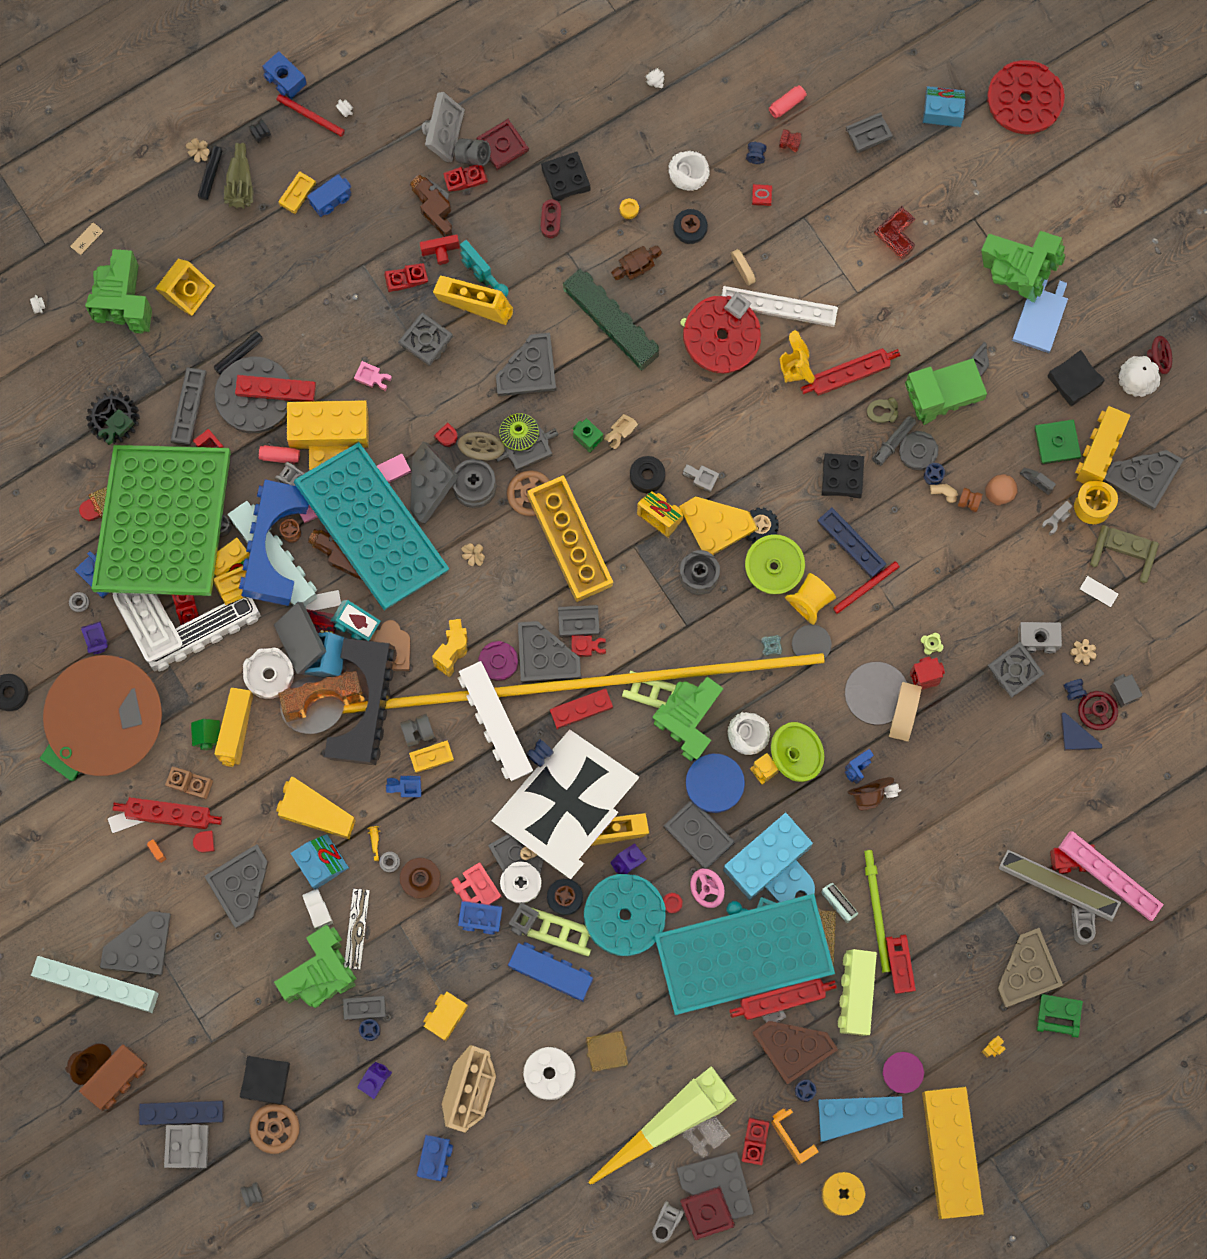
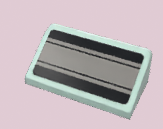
M833 883L822 889L821 894L846 923H849L858 915L855 908Z

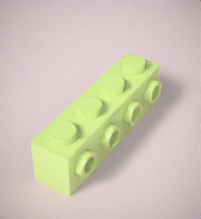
M852 949L846 950V954H844L843 965L845 966V972L841 979L843 995L840 997V1007L842 1009L841 1016L838 1019L840 1033L860 1036L870 1035L877 952Z

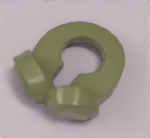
M893 397L888 400H875L869 404L867 415L870 420L876 423H893L898 417V403ZM876 406H881L883 409H889L891 412L884 413L882 416H876L873 413V409Z

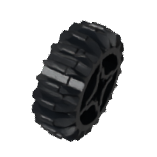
M111 391L110 396L103 393L104 398L102 399L97 396L98 402H91L93 408L87 409L90 415L86 416L87 421H89L87 426L89 429H92V435H97L96 438L98 440L102 439L98 436V433L103 428L99 426L98 422L106 424L105 422L118 410L116 405H121L128 410V413L124 414L134 422V425L122 436L130 439L129 432H136L133 427L139 426L136 420L140 419V415L137 414L139 409L135 406L134 400H130L128 395L123 397L121 392L115 395L114 391ZM116 434L112 444L116 443V439L123 443V438ZM109 435L103 436L104 442L109 438Z

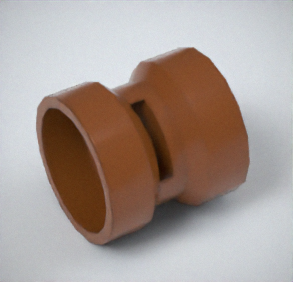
M964 488L958 506L962 508L968 507L971 511L977 512L983 494L979 492L973 493L970 489Z
M286 519L280 524V533L286 542L294 543L300 539L301 529L295 520Z

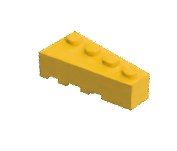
M1108 406L1106 411H1101L1097 420L1100 422L1098 429L1094 428L1090 439H1093L1091 446H1086L1082 455L1086 458L1083 463L1079 462L1075 471L1078 474L1076 481L1083 484L1089 481L1103 482L1112 457L1118 447V441L1121 439L1130 418L1129 414L1111 406Z

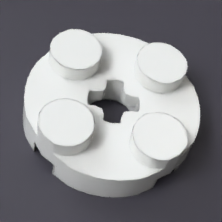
M515 862L508 866L501 875V890L506 898L514 903H528L537 897L541 889L540 874L529 863ZM519 877H523V881H527L523 888L515 885Z

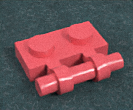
M480 862L463 872L466 881L463 883L460 882L458 877L451 881L454 886L453 890L456 895H460L463 901L481 902L482 904L491 905L502 898ZM470 886L476 894L472 899L466 891Z

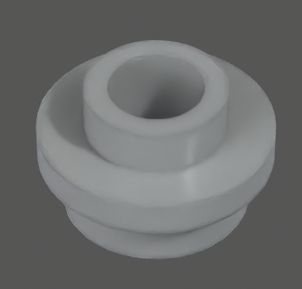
M74 593L69 599V606L75 612H83L89 606V599L84 593ZM78 600H83V603L80 606H77L76 602Z
M394 852L384 853L379 861L380 867L385 872L396 871L400 865L398 855ZM388 859H392L394 863L393 865L388 866L386 865V861Z

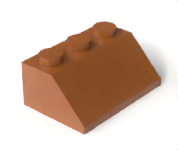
M122 1044L79 1092L100 1110L104 1111L106 1108L109 1110L117 1102V1096L129 1090L131 1081L135 1077L138 1079L146 1071L145 1066L147 1063L130 1047Z

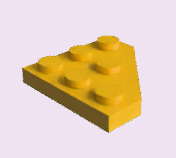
M694 497L679 506L701 550L707 551L712 555L758 530L750 512L699 497Z

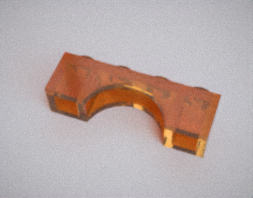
M356 671L345 672L336 677H327L322 681L306 683L303 686L288 688L278 693L286 722L306 717L309 707L320 698L333 697L340 700L345 706L365 701Z

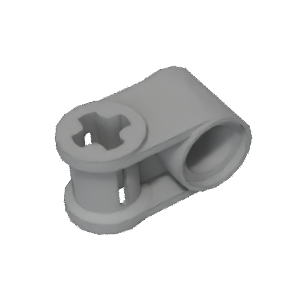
M286 462L284 469L279 475H276L275 479L280 483L296 486L294 480L305 473L291 463Z
M1072 905L1074 939L1080 945H1086L1095 937V914ZM1080 930L1088 931L1089 938L1084 939L1081 937Z
M668 1201L665 1202L652 1230V1237L657 1243H665L669 1240L684 1210H678L669 1205ZM660 1227L667 1230V1237L664 1239H659L656 1236V1230Z

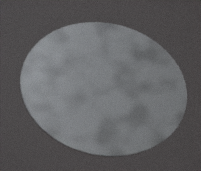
M870 662L863 664L854 670L847 680L845 687L847 705L857 718L866 723L876 725L889 723L894 716L902 682L907 683L899 670L887 663Z
M307 677L296 681L283 694L280 703V712L285 723L293 730L305 734L320 733L329 729L339 720L344 709V697L339 687L332 681L322 677ZM326 695H337L332 697H326Z

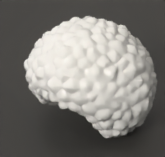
M693 151L680 152L673 156L669 162L668 172L673 184L680 189L687 191L697 190L705 184L709 177V165L701 153Z
M747 712L737 714L728 726V739L732 748L745 755L759 753L768 745L770 738L769 724L757 714Z

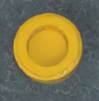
M629 198L621 202L620 214L624 218L633 219L638 215L639 205L634 199Z

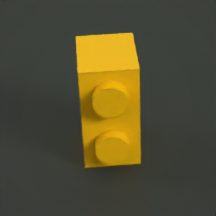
M448 992L438 997L435 1005H437L433 1013L430 1011L423 1021L426 1023L424 1027L444 1041H447L468 1008L467 1004Z

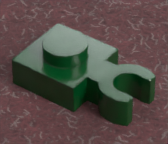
M118 409L105 422L108 428L102 429L98 436L103 438L104 435H109L105 442L110 445L113 443L116 434L121 438L134 425V422Z

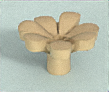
M194 138L186 144V148L190 149L188 154L190 156L195 155L194 161L200 162L201 159L207 161L210 150L206 148L208 146L206 141L199 142L197 138Z
M469 543L461 548L465 552L462 558L465 560L469 559L468 564L470 566H474L475 562L478 566L482 565L485 556L481 553L483 547L480 544L474 547L473 544Z
M1084 639L1082 643L1076 641L1073 644L1075 648L1070 650L1072 656L1076 655L1074 662L1077 664L1082 660L1084 665H1089L1090 659H1096V653H1094L1096 647L1095 645H1089V640Z

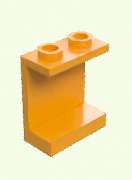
M783 1108L773 1115L774 1120L771 1124L796 1163L800 1165L818 1153V1150L813 1145L799 1154L779 1123L793 1113L791 1109L786 1111Z

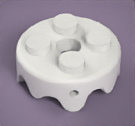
M258 649L250 658L244 661L243 679L248 689L254 695L264 699H274L289 690L294 679V669L290 659L280 649ZM268 669L275 672L274 677L271 679L264 678V672Z
M555 1047L541 1048L527 1059L523 1072L524 1081L527 1088L536 1097L544 1100H557L572 1088L575 1081V1067L571 1058L564 1051ZM548 1067L555 1070V1076L552 1079H546L543 1075L544 1070Z

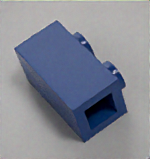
M337 174L307 196L309 204L320 217L328 215L337 205L344 204L349 200L351 185L346 178L342 179Z

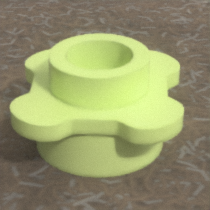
M938 633L921 638V642L925 647V654L930 655L932 652H941L943 650Z

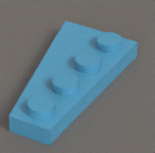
M902 1096L818 1100L820 1142L903 1118Z

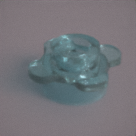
M778 635L763 637L761 640L764 644L763 654L766 656L774 653L777 655L781 654L783 650L780 647L781 637Z

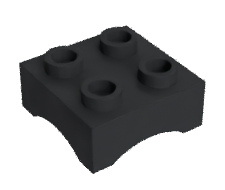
M578 151L541 163L542 172L554 200L559 202L569 196L590 191V183Z
M1081 350L1061 365L1052 369L1047 376L1070 406H1073L1102 386L1105 381L1092 367Z
M825 453L822 496L861 498L864 456Z
M247 1056L240 1098L282 1105L290 1063Z

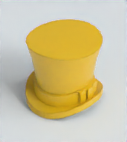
M1089 481L1080 488L1078 497L1074 502V511L1077 517L1085 523H1102L1117 506L1118 495L1115 489L1105 482Z
M808 573L799 591L794 595H787L785 599L810 624L814 625L817 621L818 611L835 600L836 596L821 579L812 573Z

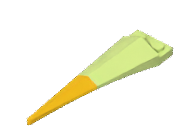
M708 1068L696 1079L690 1081L588 1183L594 1184L649 1150L720 1114L734 1103L736 1098L714 1068Z

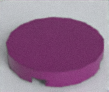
M495 641L485 645L478 658V661L482 662L489 679L494 681H504L512 677L518 667V655L515 649L502 641Z
M899 1052L886 1060L883 1065L882 1075L889 1089L896 1093L906 1094L913 1092L920 1086L924 1077V1069L918 1057L908 1052Z

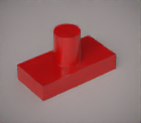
M457 234L419 242L422 256L436 254L439 265L449 262L447 251L460 249Z

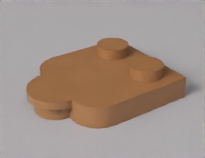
M388 620L382 624L380 630L374 632L370 641L393 645L397 652L396 660L393 661L392 665L393 671H410V637L407 632L400 630L397 622Z

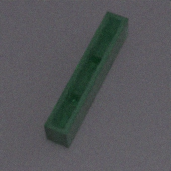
M579 269L563 282V290L641 371L659 357V346L652 339L649 340L645 336V331L640 326L636 327L632 323L633 320L626 312L623 313L619 309V304L614 299L610 300L606 296L607 293L600 285L597 286L587 271L584 273Z

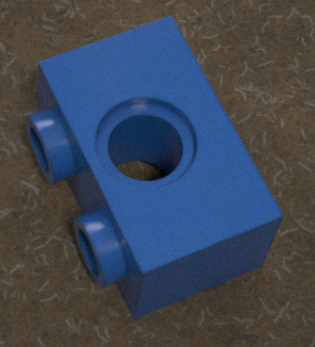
M279 51L262 66L265 79L269 83L273 82L280 94L283 96L286 94L290 99L307 85L305 76ZM283 74L287 75L286 78H279Z

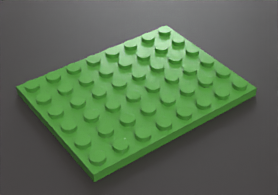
M114 445L91 589L93 592L211 596L231 456L230 448Z

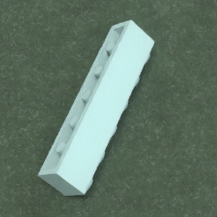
M248 501L227 514L247 543L248 540L252 541L253 534H250L252 522H256L257 517L253 515L255 505H250ZM268 531L265 547L271 565L279 574L294 581L290 602L293 606L297 602H303L304 606H307L317 599L315 594L317 591L316 587L311 581L307 583L304 579L306 574L300 566L295 567L292 562L294 560L293 556L288 550L284 552L281 548L283 543L277 535L273 536Z
M37 956L31 976L40 980L149 1013H153L159 993L150 989L41 956Z

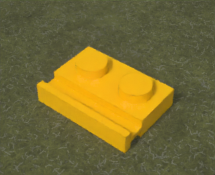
M243 566L215 577L213 580L225 605L244 598L241 596L242 589H239L241 577H245L246 571L242 570Z

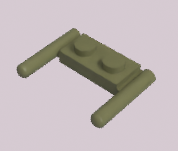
M1102 525L1090 565L1092 567L1098 566L1103 547L1122 554L1146 560L1140 581L1147 583L1159 543Z

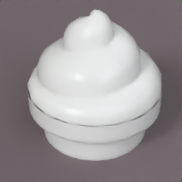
M656 68L645 76L647 78L646 82L650 86L663 88V71Z

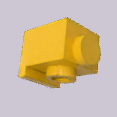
M768 753L756 760L750 768L761 785L779 772V769Z

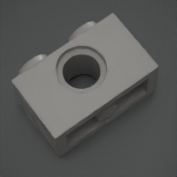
M1021 622L1018 626V642L1022 643L1028 653H1035L1036 650H1044V653L1049 654L1056 653L1062 646L1061 623ZM1035 635H1042L1045 641L1038 642L1035 639Z

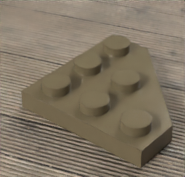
M1040 928L1021 934L1018 937L997 988L1005 1008L1063 986Z

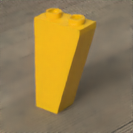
M441 275L433 291L434 295L441 302L503 325L507 324L508 319L513 314V307L502 291Z
M230 689L215 749V756L224 766L234 767V764L240 765L253 699V693L250 690Z
M291 777L290 781H286L283 788V793H285L283 801H279L276 812H279L278 816L281 819L350 839L356 821L353 816L296 778Z
M646 813L614 817L591 846L646 836L649 834Z

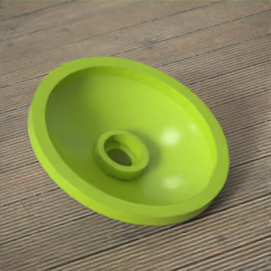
M768 535L760 538L750 547L745 559V570L750 582L760 591L768 594H783L792 590L802 579L805 570V559L800 547L790 538L782 535ZM771 563L777 564L776 570L771 569Z
M791 722L781 726L774 733L771 742L772 758L776 767L784 776L793 781L805 782L815 778L820 773L824 764V749L819 737L811 728L802 723Z

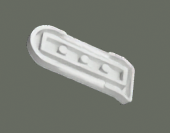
M113 593V599L148 663L183 646L182 640L157 594Z

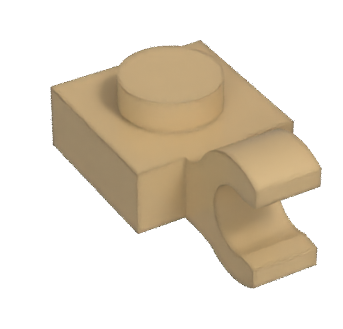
M623 414L611 427L612 431L605 436L604 440L610 442L613 439L609 446L616 449L620 445L621 437L626 438L627 435L631 434L638 425L637 422Z

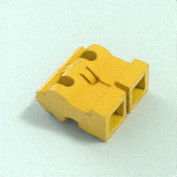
M461 619L449 620L450 630H446L448 644L444 645L442 643L432 656L434 667L449 678L454 673V663L458 658H463L467 654L466 628H462Z

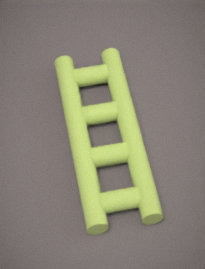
M662 680L642 682L653 686L650 696L647 697L638 694L641 682L633 683L630 691L624 689L622 697L660 708L662 704H666V702L657 700L660 688L671 691L672 695L676 685Z
M532 908L539 912L538 918L542 919L543 922L539 931L531 929L527 936L588 957L590 956L591 949L586 947L589 934L585 925ZM523 915L520 924L525 926L529 918ZM551 923L562 926L559 938L547 934ZM570 929L582 933L578 944L566 941Z

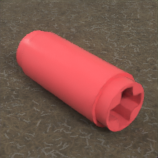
M798 85L772 103L768 109L774 118L781 117L801 102L807 94Z
M260 446L259 460L279 463L289 462L291 464L299 463L300 450L296 448Z

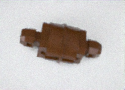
M658 245L649 248L648 251L644 246L630 251L618 260L621 267H616L611 274L615 281L623 279L625 275L629 280L644 275L645 272L655 266L653 259L656 260L660 257L662 251Z

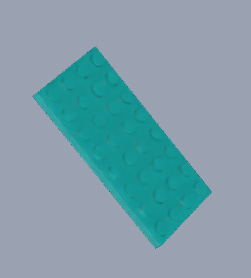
M360 442L294 480L298 490L384 611L449 571L450 568Z
M814 894L655 934L675 1015L835 974Z

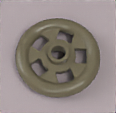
M470 432L464 434L458 441L459 450L464 455L476 460H494L499 458L505 451V446L501 439L485 432Z

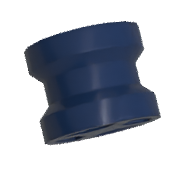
M760 142L748 143L747 149L749 153L746 154V160L753 164L764 163V153L767 146Z
M939 463L929 464L924 473L925 482L928 485L940 484L945 475L944 467Z
M1082 679L1073 680L1063 685L1068 693V701L1087 695L1086 690L1082 686Z
M372 1019L364 1020L359 1026L360 1035L367 1041H374L380 1035V1026Z
M802 1080L795 1087V1095L800 1101H810L816 1095V1086L810 1080Z

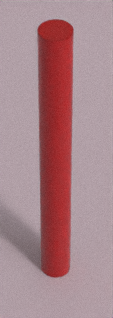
M282 94L277 96L276 100L333 133L341 137L343 136L344 129Z
M894 561L832 608L836 614L840 613L900 567L899 564Z

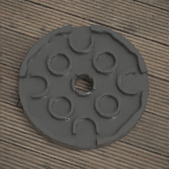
M246 357L232 363L220 375L215 387V403L222 418L234 429L245 433H262L273 429L274 426L287 417V402L293 401L265 398L251 399L235 395L237 375L290 379L286 371L276 362L264 357Z

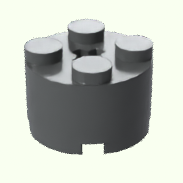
M704 550L693 551L683 558L680 565L679 577L682 587L692 594L702 595L710 593L718 583L720 566L711 553ZM698 570H702L701 575H697Z

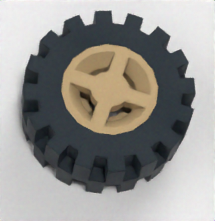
M758 507L756 510L752 509L750 511L759 529L746 536L748 541H752L754 544L764 536L777 535L779 521L777 516L772 513L773 511H768L764 507L763 509Z

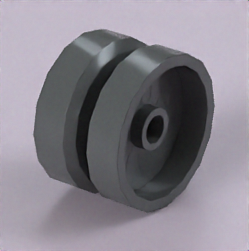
M476 459L465 460L459 464L454 470L459 477L453 484L454 494L458 501L470 508H480L490 503L495 496L497 488L494 471L490 465Z

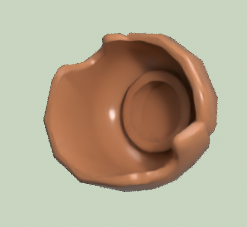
M1006 474L993 477L985 488L989 501L999 506L1010 503L1018 493L1015 480Z

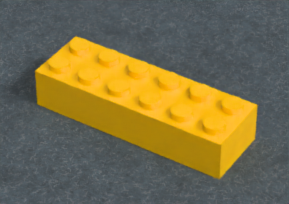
M564 475L528 490L527 497L576 603L613 587V580Z
M967 1088L925 1091L922 1093L939 1219L982 1215L984 1213Z

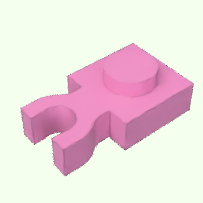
M362 361L354 380L373 388L374 384H377L380 389L386 391L387 385L381 382L383 380L391 381L392 377L388 374H379L380 368Z

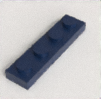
M832 507L817 520L818 524L871 579L886 566L887 563Z
M224 1101L139 1104V1125L224 1122Z

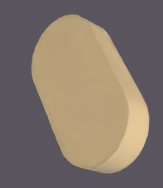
M738 249L732 251L731 257L746 284L749 286L755 283V276L741 251Z

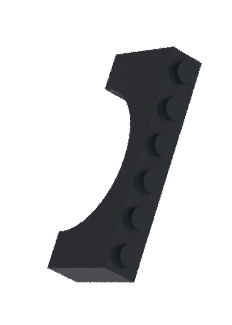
M344 638L341 659L356 664L362 670L367 680L369 698L362 719L351 731L341 736L327 737L325 758L334 761L376 765L377 760L380 759L381 751L379 745L384 736L382 726L383 721L387 717L386 702L390 698L389 683L393 679L392 665L397 655L395 647L390 643Z

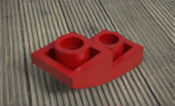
M473 165L465 169L459 167L443 173L449 192L468 189L488 182L484 167L481 165Z
M424 263L406 265L404 269L385 271L384 274L388 292L408 289L428 282Z
M172 595L181 626L199 617L194 595Z
M749 1117L742 1162L762 1165L769 1121Z

